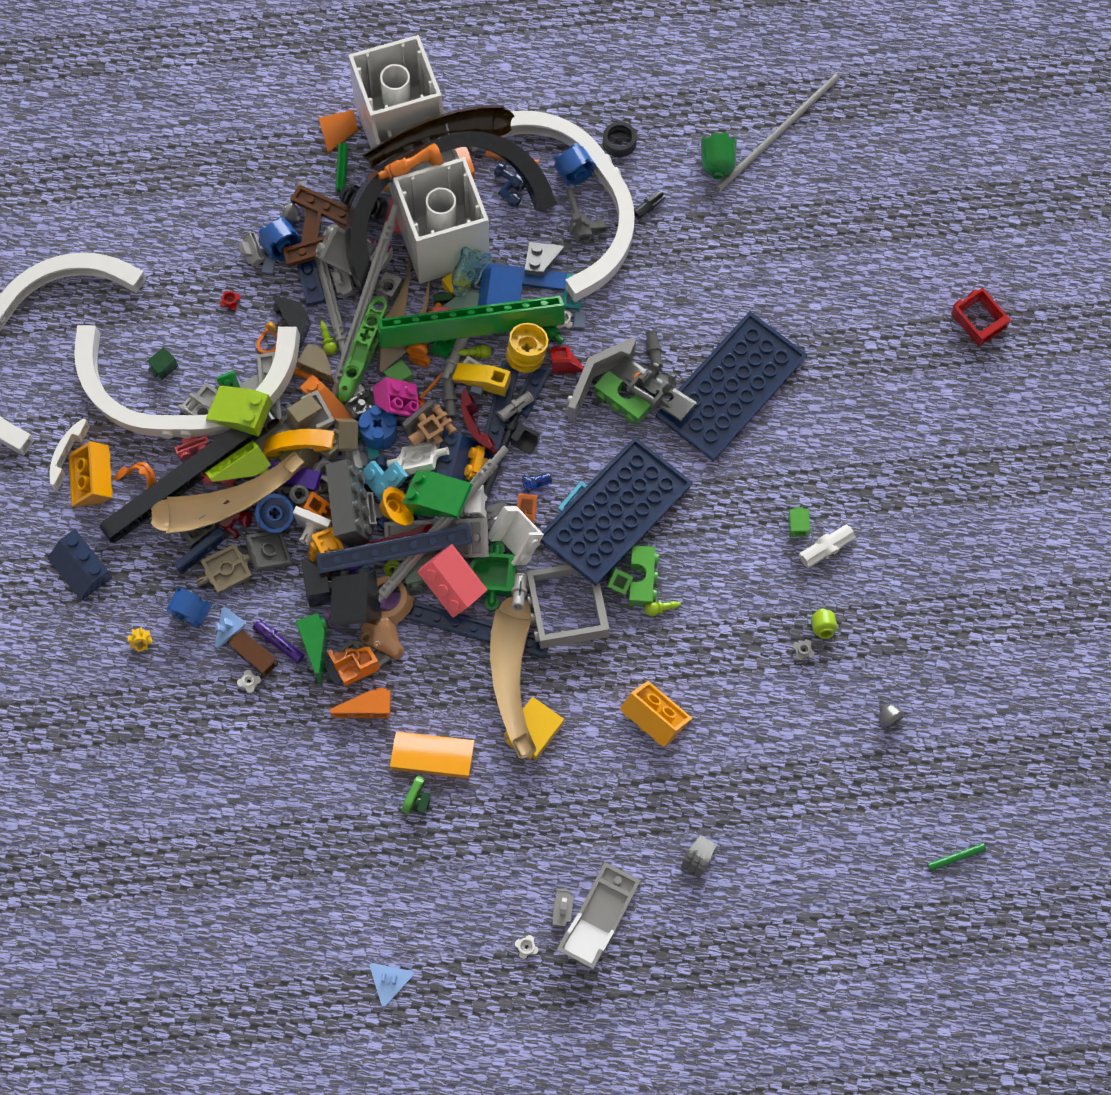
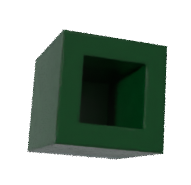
M164 347L147 360L150 374L154 378L158 376L161 380L178 367L176 359Z

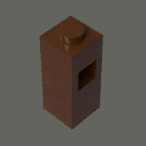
M243 630L230 638V648L264 678L278 665L277 659Z

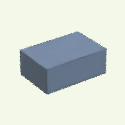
M265 257L262 274L273 275L276 259L274 261L269 257Z
M575 312L573 329L585 330L586 313Z
M472 385L470 393L472 396L482 399L484 391L483 388Z

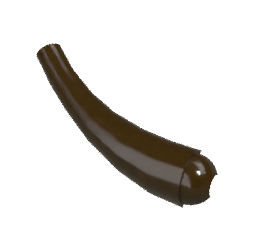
M477 105L453 110L413 125L382 141L362 155L367 159L370 166L374 167L387 158L404 151V147L414 144V146L420 144V140L426 137L434 138L456 131H476L503 136L512 130L511 120L515 116L503 105Z

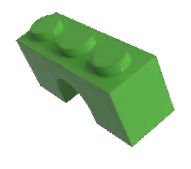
M608 370L594 386L595 397L601 402H607L614 412L622 413L629 423L634 422L639 425L652 410L651 404L636 394L630 399L620 397L618 393L623 387V381Z
M632 547L631 569L642 571L645 578L640 582L630 583L629 606L644 607L645 604L656 601L657 590H653V584L657 583L658 572L654 571V565H658L659 554L655 553V547Z

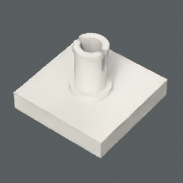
M296 506L293 511L297 524L305 527L301 538H299V541L303 544L306 542V545L309 546L311 535L333 527L331 520Z

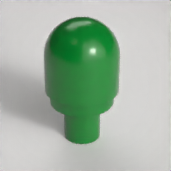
M556 326L542 327L547 333L549 341H556L559 344L564 342L565 339L560 335L561 332Z

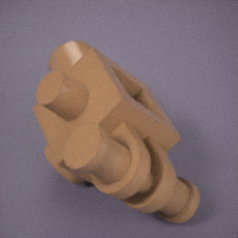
M440 405L432 409L437 417L432 414L427 418L424 413L417 417L420 420V423L417 424L418 431L408 437L413 447L424 440L427 444L434 440L439 445L443 442L440 437L444 432L443 428L447 429L449 435L457 431L452 425L451 418L448 419L446 417L448 414L442 411Z

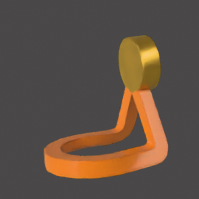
M272 322L266 323V330L262 332L257 340V350L261 354L276 351V343L274 348L268 351L260 347L262 339L269 332L277 338V326Z

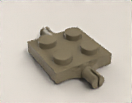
M234 543L201 560L205 569V576L195 580L198 587L210 582L219 595L253 578L248 568V562L251 561L249 553L243 555Z

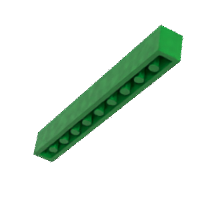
M552 296L377 319L378 340L381 348H393L395 346H410L412 344L447 341L456 338L464 339L471 336H484L486 334H501L512 331L514 327L522 323H532L540 327H554L565 324V305L561 296Z

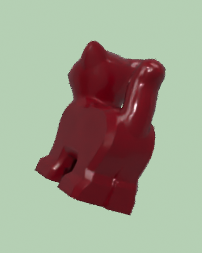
M226 500L223 504H227L230 501ZM242 511L219 522V525L229 534H232L234 539H237L239 534L232 526L238 520L239 524L245 528L250 527L253 514L251 511Z

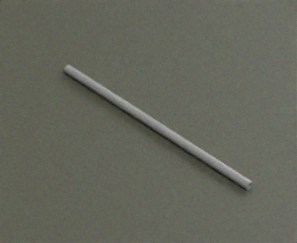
M835 73L747 156L731 174L727 175L716 188L721 192L840 79V76Z

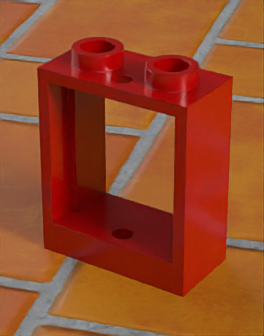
M983 287L978 291L973 290L966 299L958 300L953 305L954 308L951 313L978 346H981L1005 330L1011 321ZM978 301L996 320V322L981 332L963 314L964 310Z

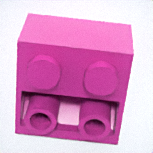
M385 377L373 386L375 404L386 412L410 417L419 410L416 384Z

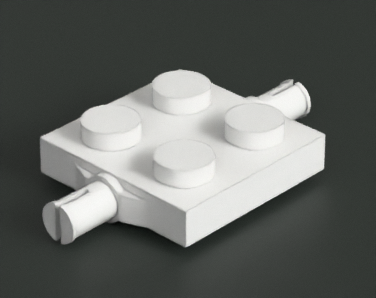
M434 440L429 444L426 442L419 443L415 447L412 445L402 447L401 453L397 458L387 460V466L389 468L393 462H398L408 476L415 474L416 471H430L435 469L436 461L440 456L449 455V448L439 449L440 445H437Z

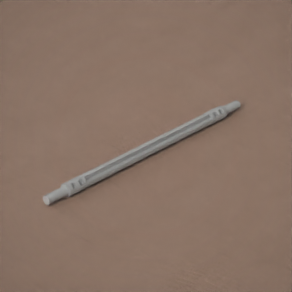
M304 181L298 182V186L300 184L306 187ZM302 207V211L305 218L306 209ZM315 259L335 340L339 344L342 355L347 338L328 264L320 259Z
M394 204L392 205L387 222L385 221L380 240L333 378L334 384L331 392L336 398L353 342L368 310L396 226L394 223L400 207Z
M504 445L470 481L473 486L464 506L498 467L497 464L509 451ZM440 517L428 532L446 529L454 518ZM425 553L405 558L378 590L380 603L384 598H388Z

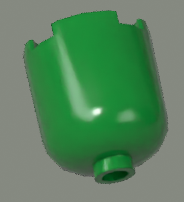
M712 133L709 138L702 137L701 163L706 174L714 179H723L724 176L733 172L736 166V137L729 138L727 133Z

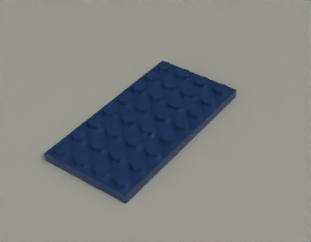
M749 311L678 389L697 402L694 408L682 421H679L662 409L656 413L655 417L714 462L803 363L808 354Z
M634 437L542 531L544 535L540 542L593 585L597 586L626 556L632 547L687 492L693 482Z

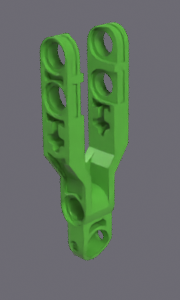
M376 297L371 301L353 342L349 359L343 371L344 375L339 384V400L347 402L353 397L380 344L378 337L376 338L378 334L376 320L382 319L388 314L387 301L382 297ZM377 303H382L384 305V308L382 310H376L374 308V305ZM351 374L357 375V376L354 377V378H349V377H348V376L351 375Z

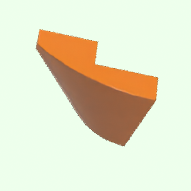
M354 110L319 118L328 153H331L339 143H344L349 136H353L358 132Z
M361 647L360 649L347 648L345 652L327 651L344 686L380 670L378 660L370 647Z

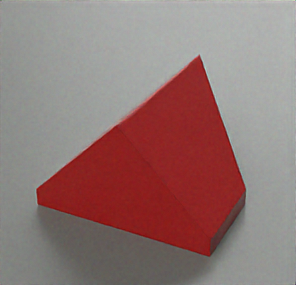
M570 346L551 347L552 373H582L584 367L571 353Z

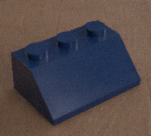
M444 430L443 442L440 444L439 449L448 447L449 455L440 456L437 459L433 472L470 482L466 480V475H464L465 467L470 463L471 459L468 457V454L472 447L475 448L477 445L481 446V444L464 434L454 432L449 435V432Z
M76 529L61 538L48 556V560L81 601L112 579L107 568Z

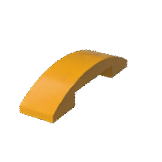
M296 429L277 433L264 441L263 454L268 458L281 456V451L305 448H313L315 452L332 450L335 433L321 429Z

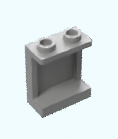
M331 224L324 231L323 236L325 238L323 242L319 243L316 248V258L352 275L346 255V230ZM367 241L368 252L370 255L374 244Z

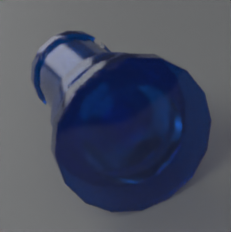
M550 473L538 476L530 475L529 478L526 475H522L523 488L526 493H530V489L536 490V487L552 484Z

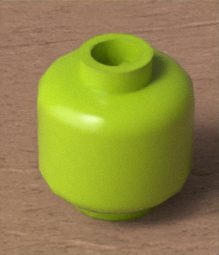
M819 609L811 616L812 629L816 636L827 639L832 637L837 631L836 617L832 611Z

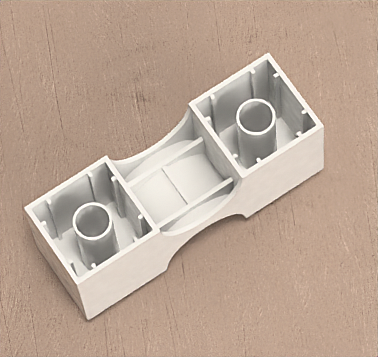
M419 35L348 55L354 104L370 148L426 119L444 114L442 95ZM456 149L441 153L443 164L432 166L430 162L421 163L411 169L410 173L395 177L388 183L393 203L400 207L397 214V223L420 284L447 276L457 269L464 271L489 263V220L465 157L459 158Z

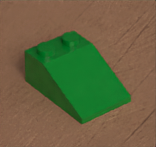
M416 471L402 504L417 516L459 518L473 485L470 482L432 471Z
M318 613L297 620L296 624L319 684H322L328 645L326 636L330 634L325 619H320Z

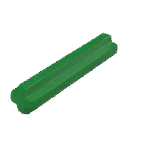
M346 143L338 144L335 188L336 192L339 193L346 185L348 145Z

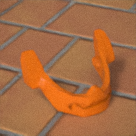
M137 462L130 468L123 466L114 477V480L118 482L124 476H129L134 469L139 470L138 474L145 476L147 480L146 490L157 482L154 471L145 462Z

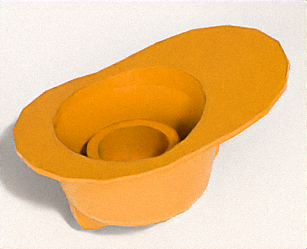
M388 487L384 490L383 499L380 503L381 513L392 522L409 526L413 523L414 517L413 513L402 504L405 494L396 487Z

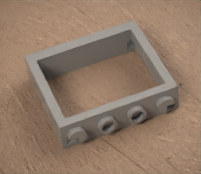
M568 564L526 571L525 588L529 590L530 596H527V602L533 609L531 622L532 625L536 624L537 631H534V638L536 642H539L540 649L609 637L610 629L600 583L595 586L591 582L590 586L599 626L545 635L535 581L580 573Z

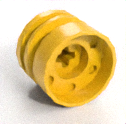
M522 323L514 327L510 332L506 350L508 364L518 372L524 373L534 372L539 369L544 362L548 346L547 333L540 326L532 323Z

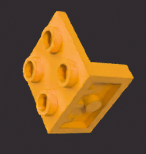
M333 527L311 535L308 555L312 562L315 561L317 565L315 554L344 549L340 540L334 537ZM326 572L328 579L330 580L331 572Z

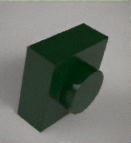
M440 292L433 295L434 306L436 303L444 306L451 301V292Z
M422 792V796H418L415 808L418 809V815H427L431 793Z

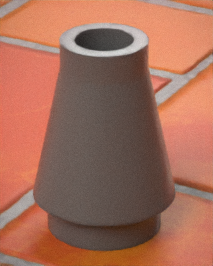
M295 485L291 488L290 498L293 502L301 504L307 501L309 492L305 486ZM295 493L300 495V499L296 498Z

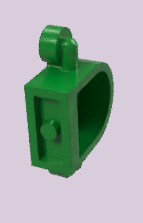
M500 541L491 543L489 557H476L470 564V568L487 588L484 595L488 596L484 600V607L489 612H494L499 608V599L496 596L513 597L511 591L514 587L517 565L513 566L511 562L515 555L504 554L505 546Z

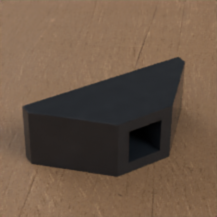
M274 296L272 307L276 315H281L282 319H280L283 327H297L300 333L299 348H301L310 327L308 314L301 302Z

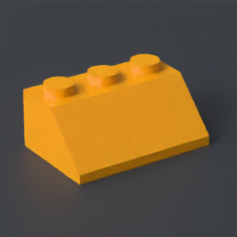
M89 441L68 454L71 507L103 504L110 500L113 489L111 484L112 472L110 468L111 455L109 445Z
M649 681L632 691L619 709L628 719L634 721L642 731L648 733L656 743L663 747L671 743L692 720L691 716Z

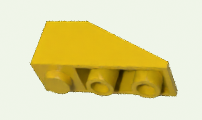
M458 363L452 380L469 386L474 385L483 388L485 391L505 397L511 382V373L508 370L490 365Z

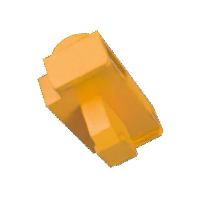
M477 445L475 448L472 447L468 454V457L471 458L470 463L467 464L464 470L466 480L471 481L489 460L484 458V447Z

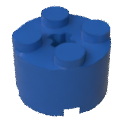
M578 143L572 144L568 150L556 155L554 158V168L567 186H570L572 183L576 186L587 180L592 175L591 170L593 168L594 170L596 169V164L583 146H579Z
M283 217L277 218L259 230V244L274 261L275 259H278V261L285 260L282 248L301 243L300 235Z
M374 405L360 416L358 422L361 441L365 446L373 450H385L396 442L397 423L393 413H388L378 405Z
M267 495L256 506V520L268 532L277 533L285 531L295 521L293 514L295 505L285 495ZM275 508H277V511H280L277 519L275 515H272V511H275Z
M177 587L167 606L166 612L171 614L172 617L180 621L185 620L189 625L199 629L208 615L212 604L207 600L203 602L200 596Z

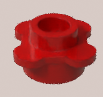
M225 291L222 295L220 306L235 310L241 297L233 291Z

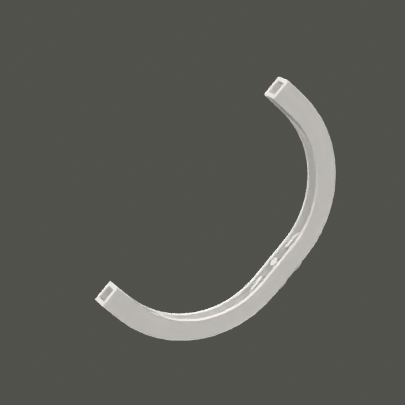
M511 111L515 116L511 120L512 130L500 137L536 134L554 138L569 146L574 143L583 146L596 164V169L594 170L593 168L592 170L608 191L616 207L618 230L607 252L587 269L566 279L565 289L573 301L577 302L610 281L621 268L628 255L634 230V207L630 192L621 177L620 170L613 166L610 156L605 154L597 142L580 127L563 118L547 113ZM469 147L472 152L479 149L477 147Z
M71 253L44 260L17 276L0 294V331L16 308L29 294L51 281L69 276H96L111 280L137 293L146 280L144 271L120 259L96 253ZM0 416V443L24 456L34 442L31 434L14 426Z
M77 325L74 355L79 380L93 404L109 420L135 433L148 436H162L168 439L173 437L190 439L191 437H203L205 435L214 436L224 434L231 429L206 421L207 415H150L139 413L120 405L106 393L100 381L97 362L101 333L96 326ZM278 327L273 363L265 379L256 389V391L269 394L272 406L288 386L297 364L300 333L297 327Z

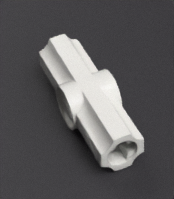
M846 524L830 535H823L814 545L799 553L802 563L807 568H810L824 558L828 559L831 554L835 555L840 548L855 540L854 531Z

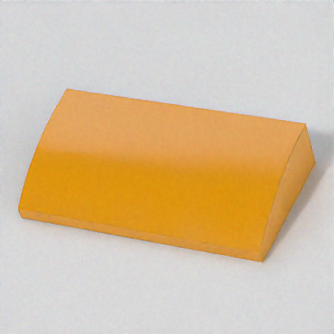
M396 731L390 769L469 779L474 740Z

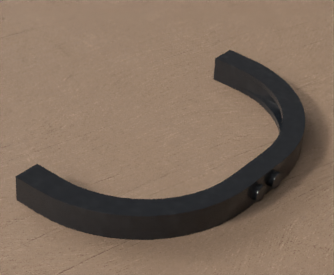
M450 132L434 138H423L420 140V144L416 146L411 144L404 147L403 152L383 162L367 177L358 190L348 214L345 233L346 255L359 293L362 294L372 264L367 246L369 217L378 196L391 181L388 178L380 181L377 173L383 171L384 167L396 160H402L404 157L406 159L411 158L433 143L437 145L440 153L460 147L482 148L500 156L515 169L525 184L535 211L540 212L557 205L548 180L541 168L529 154L515 143L485 132ZM378 280L374 291L381 288V285Z

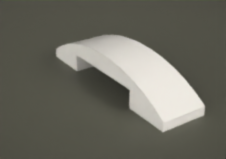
M82 419L73 425L56 447L50 465V484L55 491H58L66 476L61 467L74 441L82 443L90 428L86 419Z

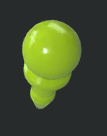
M321 321L320 330L324 339L321 341L324 344L323 350L326 355L332 356L336 354L338 347L333 342L334 338H330L328 327L324 321Z
M486 344L475 345L474 348L458 351L459 355L480 357L482 359L489 358L492 353L491 348Z
M653 601L652 603L645 604L644 611L646 615L653 617L658 613L663 614V610L675 609L681 606V603L674 601L670 603L658 601L656 603Z

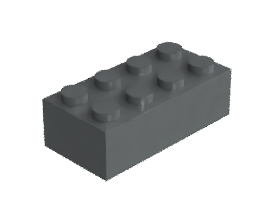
M347 459L326 464L334 537L349 547L371 542L370 535L372 534V529L368 522L370 512L366 505L368 496L364 488V472Z

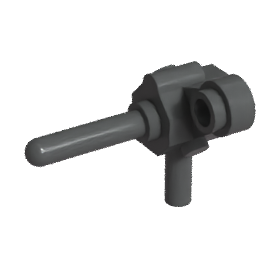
M567 189L566 192L573 213L572 219L569 221L570 235L574 236L575 242L583 244L589 242L593 238V234L606 232L608 230L606 221L599 218L590 222L587 215L580 214L573 189Z

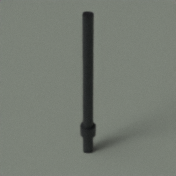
M515 413L511 416L510 421L507 422L499 450L503 445L508 448L511 436L517 429L516 424L520 413ZM503 458L486 481L484 494L487 496V500Z

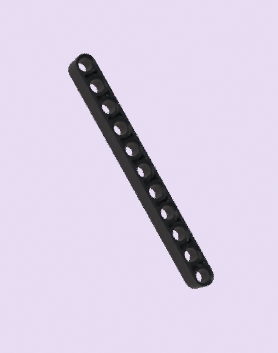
M270 408L259 437L232 428L105 519L99 528L110 543L119 541L152 517L151 508L157 502L165 500L167 497L181 496L205 478L202 477L201 472L203 475H207L206 471L252 440L254 442L279 423V418Z

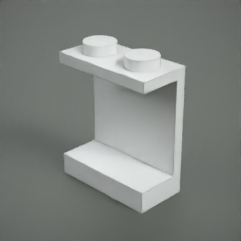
M503 506L488 533V539L490 541H502L515 555L511 562L513 566L527 565L544 534L517 506Z

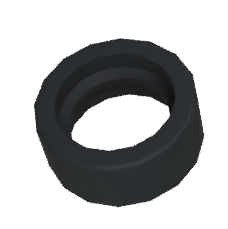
M618 121L611 123L604 130L603 146L608 154L621 158L630 155L636 148L637 134L630 124ZM624 132L629 135L630 143L622 147L614 146L610 143L609 137L613 133Z

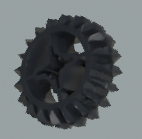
M346 183L340 192V200L351 208L352 202L361 186ZM378 196L370 214L371 218L382 219L388 207L386 200Z

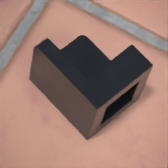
M522 423L519 424L511 436V445L529 455L540 441V434Z

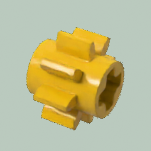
M142 627L136 630L132 629V636H127L130 649L134 648L138 652L148 650V644H152L150 631H145Z

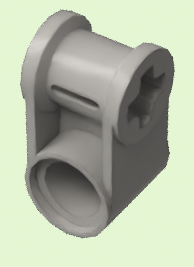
M189 393L186 401L182 405H178V409L185 415L208 414L210 407L193 393Z

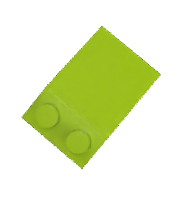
M219 386L206 421L259 437L272 406V401L269 394L253 389Z
M252 440L205 473L212 482L256 476L257 474L262 475L268 471V467L271 464L259 446Z

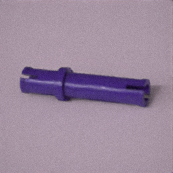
M261 619L253 625L252 629L262 635L267 643H272L296 664H299L304 658L305 654L301 653L280 636L275 628H270ZM265 631H267L268 633H270V634H271L273 637H275L277 640L273 639V638H272L269 634H267ZM281 643L285 645L288 649H290L292 652L288 651L285 647H283Z

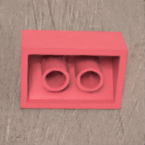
M453 544L423 563L417 572L452 618L468 608L487 591V588Z

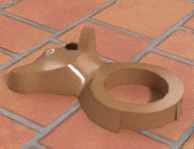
M390 576L377 578L378 590ZM402 582L397 586L401 592L399 604L390 611H381V617L367 623H361V630L363 632L360 640L362 644L388 655L393 660L402 658L404 654V647L400 644L396 624L408 615L414 602V597L409 595L408 589Z

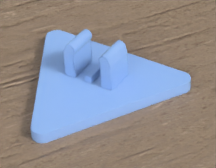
M226 607L222 608L219 624H216L218 632L215 647L220 648L233 635H236L246 627V622Z
M370 964L381 1005L385 1007L412 978L414 973L390 966Z

